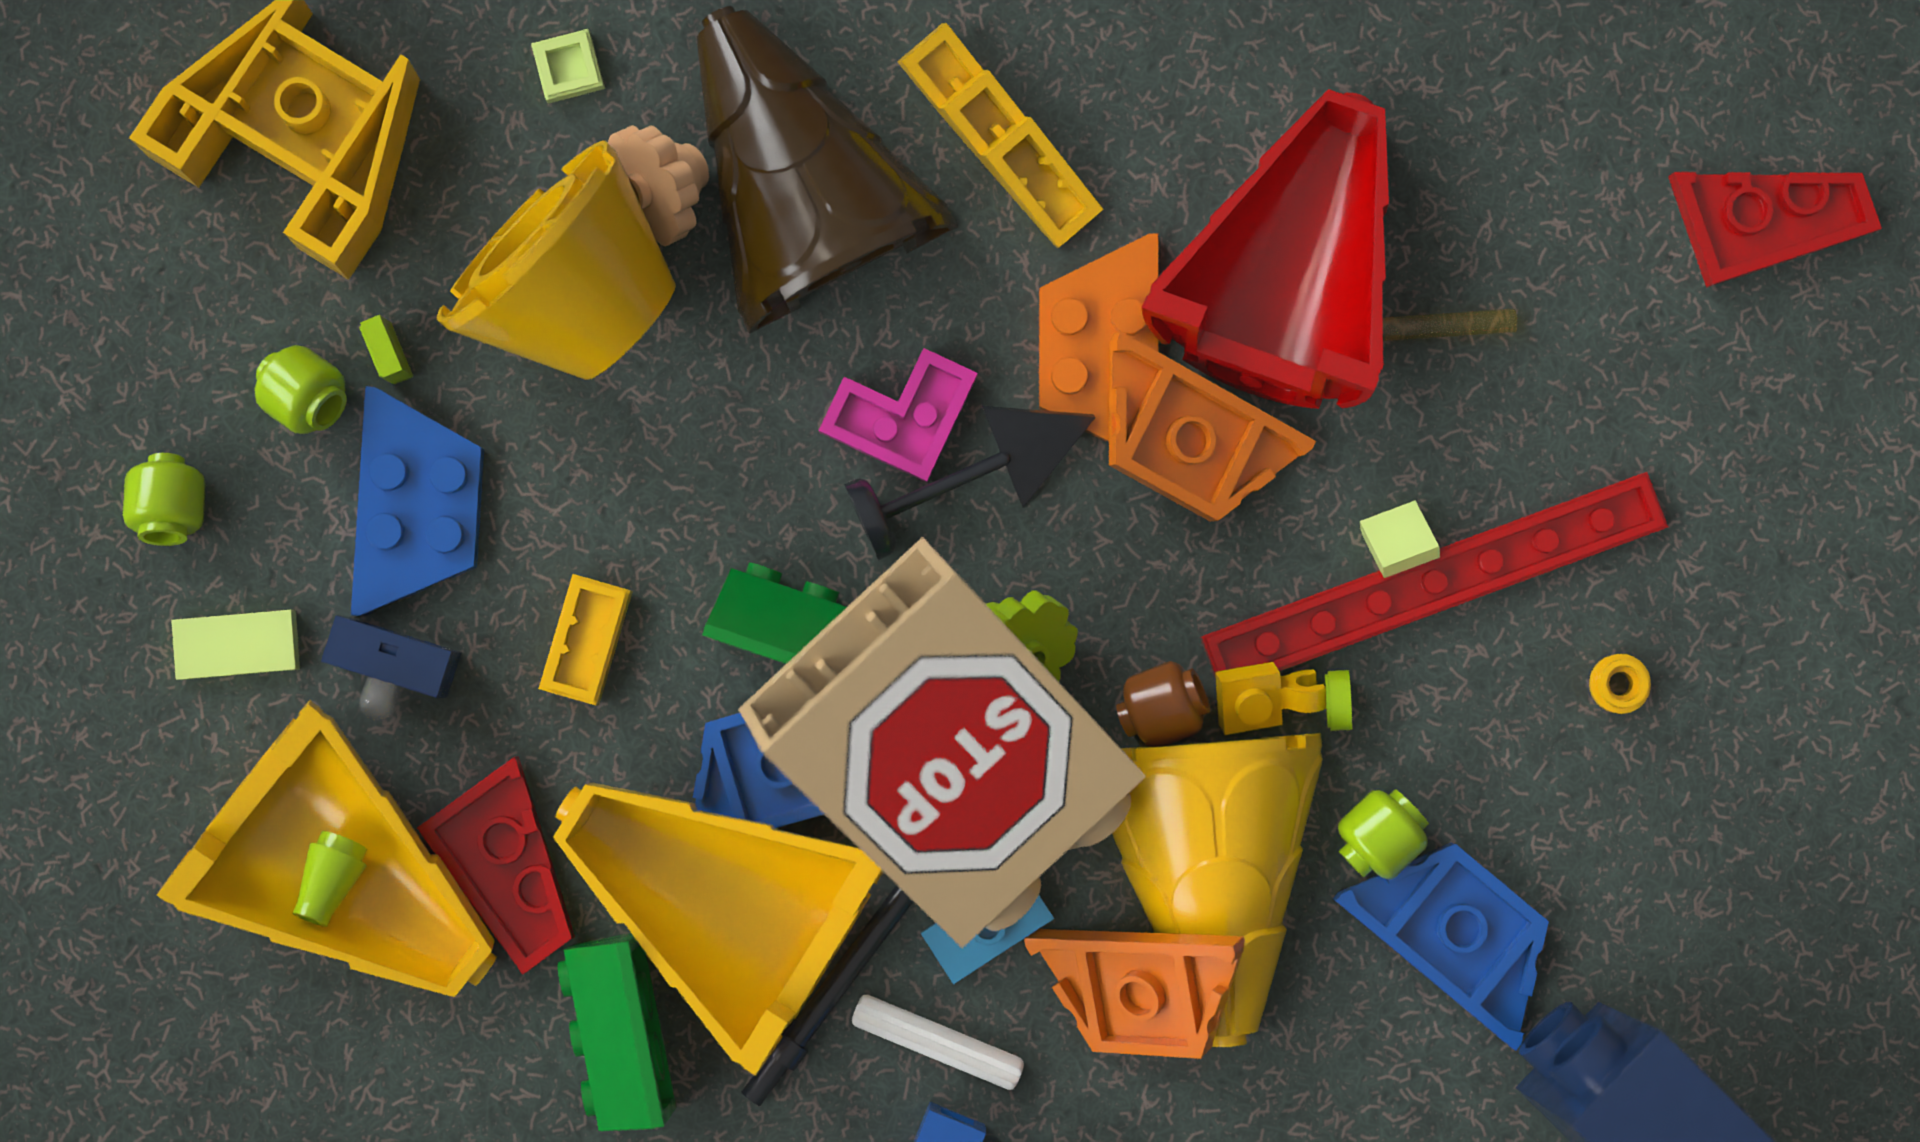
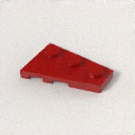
M1673 172L1668 176L1706 288L1875 233L1882 229L1863 173L1790 172L1787 175H1751V172H1728L1726 174Z
M514 756L417 827L434 853L439 855L465 896L522 974L528 972L575 937L519 756Z

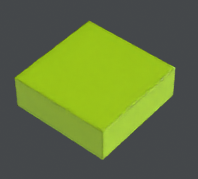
M380 314L360 322V331L379 377L394 385L414 377L392 323Z

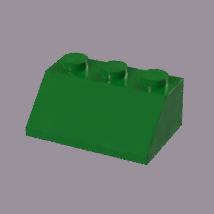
M749 562L746 572L733 568L730 569L706 622L702 636L787 664L847 607L836 603L840 593L838 591L805 581L801 592L780 585L783 573Z
M632 933L569 946L564 949L565 960L558 962V977L563 996H573L577 1020L570 1021L569 1032L575 1056H584L589 1079L581 1081V1095L587 1117L596 1116L599 1131L664 1127L677 1106L646 952Z

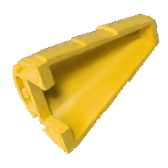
M311 700L301 709L300 715L296 720L293 718L207 826L192 850L188 851L157 893L158 897L167 903L173 904L178 911L269 937L271 942L348 962L352 970L452 997L457 995L467 981L476 986L488 973L497 958L492 953L494 945L493 936L439 855L428 852L391 793L381 788L333 717L325 714ZM322 831L341 835L363 845L367 849L362 861L367 867L333 913L327 927L310 923L293 914L298 902L309 844L317 843Z
M1321 733L1149 748H1121L1146 777L1129 792L1131 796L1130 809L1123 822L1112 835L1123 857L1121 864L1154 930L1153 933L1244 936L1245 946L1212 1044L1213 1047L1247 1044L1246 1034L1257 1032L1259 1029L1287 931L1282 922L1302 855L1301 841L1323 761Z
M597 783L585 784L582 790L575 786L565 797L555 816L562 823L553 838L616 923H624L670 987L677 988L731 1060L740 1063L744 1069L753 1075H756L781 1041L783 1037L781 1035L782 1032L803 1008L871 896L868 893L873 884H877L884 872L858 847L776 830L771 824L699 811L695 803Z

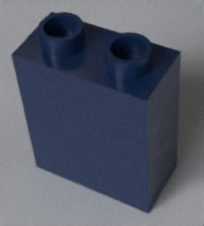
M1565 1002L1559 1005L1530 1031L1520 1046L1519 1054L1534 1069L1516 1086V1089L1570 1142H1774L1661 1030L1600 1002L1586 1015L1572 1002Z

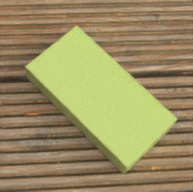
M296 610L171 620L176 680L300 670Z

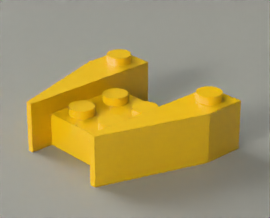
M274 0L164 86L129 139L149 158L198 188L233 137L311 184L313 188L283 233L299 250L349 280L382 230L420 78L409 59L400 54L382 82L302 33V30L313 14L304 0Z

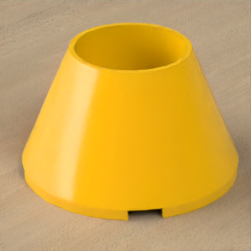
M606 141L597 142L575 156L561 169L567 177L557 182L545 193L539 188L506 221L453 285L450 292L458 298V301L452 311L443 305L438 311L437 321L449 331L584 380L592 379L612 366L645 334L668 304L676 285L616 150Z

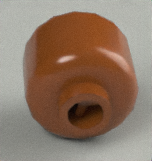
M1172 661L1162 663L1127 678L1123 686L1124 701L1116 705L1120 723L1127 736L1138 735L1148 747L1167 746L1196 735L1203 726V715L1210 713L1209 700L1196 671L1193 668L1185 670L1180 664Z

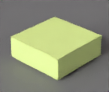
M589 29L531 43L545 99L548 104L605 89Z
M1416 501L1360 521V529L1383 578L1440 558L1439 545Z

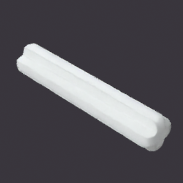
M863 995L859 999L852 1016V1023L855 1027L1007 1090L1015 1088L1024 1068L1023 1060L1018 1056L870 995Z

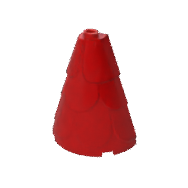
M1328 89L1259 159L1258 169L1210 216V223L1151 284L1150 293L1146 296L1141 307L1142 315L1149 330L1162 344H1170L1171 339H1173L1185 348L1182 360L1199 371L1244 392L1288 405L1319 409L1323 399H1338L1336 405L1343 409L1360 405L1372 396L1379 380V374L1383 369L1382 287L1386 280L1383 217L1389 205L1385 108L1374 105L1371 100L1363 95L1352 92L1342 94Z

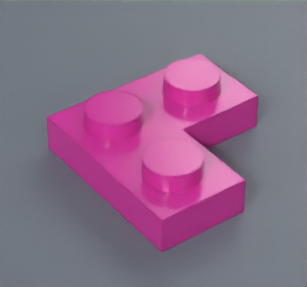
M923 348L899 401L844 377L819 428V432L927 483L978 373Z

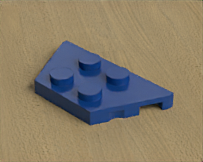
M365 386L351 603L352 616H366L381 607L424 591L441 581L454 578L477 568L484 449L376 387Z
M741 713L705 723L701 753L703 755L702 767L696 775L693 792L697 810L771 824L774 828L824 814L762 753Z
M1449 843L1415 858L1393 879H1385L1376 875L1339 891L1334 896L1333 900L1506 1045L1515 1051L1519 1048L1524 1035L1521 1032L1528 996L1533 995L1537 977L1536 960L1539 952L1543 950L1549 921L1457 844Z

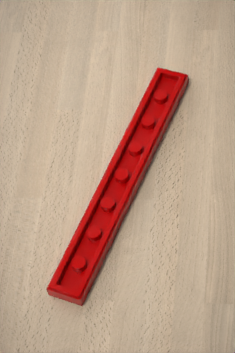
M1644 472L1439 548L1440 558L1392 576L1383 578L1379 570L1203 635L1200 638L1214 676L1217 671L1274 662L1278 670L1282 671L1668 528V524L1648 472Z

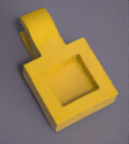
M1274 662L1215 672L1218 724L1224 735L1283 725L1282 709H1290L1301 713H1314L1326 709V687L1324 684L1317 685L1315 670H1299L1280 676V672Z

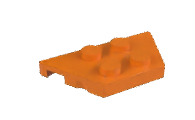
M1147 234L1039 288V409L1094 414L1096 418L1085 432L1105 442H1109L1110 340L1113 334L1122 331L1158 351V339L1146 325L1141 308L1146 296L1150 293L1151 284L1158 278V234Z
M1120 331L1113 334L1110 340V467L1212 522L1219 521L1240 505L1241 500L1252 491L1261 489L1276 477L1275 474L1298 456H1304L1313 449L1316 441L1126 333Z
M1038 929L1024 938L1025 947L1032 956L1040 952L1057 978L1058 982L1052 986V989L1064 1008L1074 1015L1078 1030L1093 1052L1201 1059L1212 1047L1245 946L1244 936Z

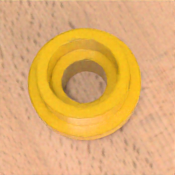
M1614 654L1601 659L1595 665L1590 675L1589 688L1594 701L1601 708L1611 713L1625 714L1637 710L1645 703L1650 693L1651 679L1647 668L1640 660L1627 654ZM1617 672L1623 673L1629 681L1628 690L1620 696L1614 694L1609 686L1610 678Z

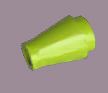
M322 831L317 843L309 844L298 902L293 914L310 923L327 927L333 913L367 867L362 862L367 849L351 839L335 833Z

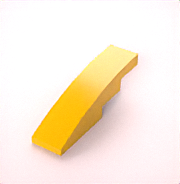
M942 23L897 61L949 126L1055 247L1059 248L1103 210L1031 117L1024 116L991 72L982 69L947 23Z

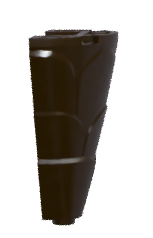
M726 6L712 12L703 19L704 29L697 35V46L709 146L715 148L722 221L727 225L737 309L743 317L744 325L749 334L802 308L799 302L800 298L903 246L907 254L958 228L953 215L948 211L946 202L885 147L882 138L827 90V81L748 10L735 11L733 6Z

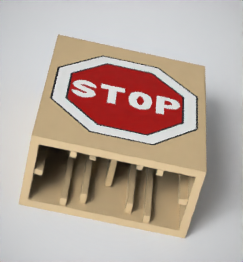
M923 537L739 708L762 753L961 948L985 927L990 931H999L1021 919L1032 907L1039 895L1041 888L1039 876L1074 843L1081 847H1087L1099 843L1112 834L1128 814L1131 805L1129 792L1146 777L1100 725Z

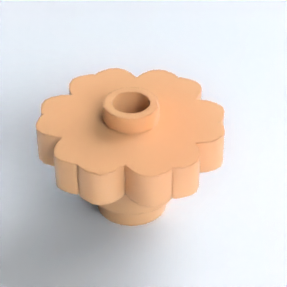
M632 125L611 134L607 143L616 150L656 241L663 246H668L685 238L689 230L696 226V217L691 206L698 203L701 189L706 186L709 179L708 165L702 153L691 144L684 143L681 145L674 143L670 137L662 135L654 126H648L639 130Z

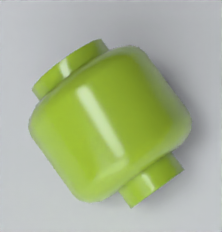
M294 345L284 348L279 352L271 353L262 360L257 368V381L255 385L256 403L266 414L294 433L308 434L317 430H325L338 420L345 409L347 398L343 375L335 366L307 347Z
M155 453L148 457V462L136 465L128 471L124 484L123 518L126 526L137 533L139 540L159 546L179 545L185 543L188 535L195 533L203 525L205 507L204 476L194 467L186 465L184 457L173 453Z
M1394 789L1389 795L1384 791L1373 790L1338 823L1339 834L1347 843L1338 852L1363 878L1373 870L1382 878L1393 879L1427 847L1428 839L1423 829L1429 825V822L1397 789Z

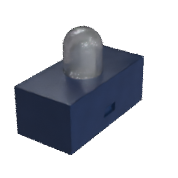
M336 615L321 662L367 676L359 700L360 710L368 719L382 721L390 717L394 712L402 687L435 698H447L462 652L350 617Z

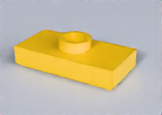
M572 574L538 689L599 706L633 591Z

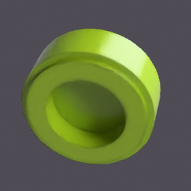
M1349 670L1327 671V674H1325L1327 728H1330L1331 731L1352 730Z

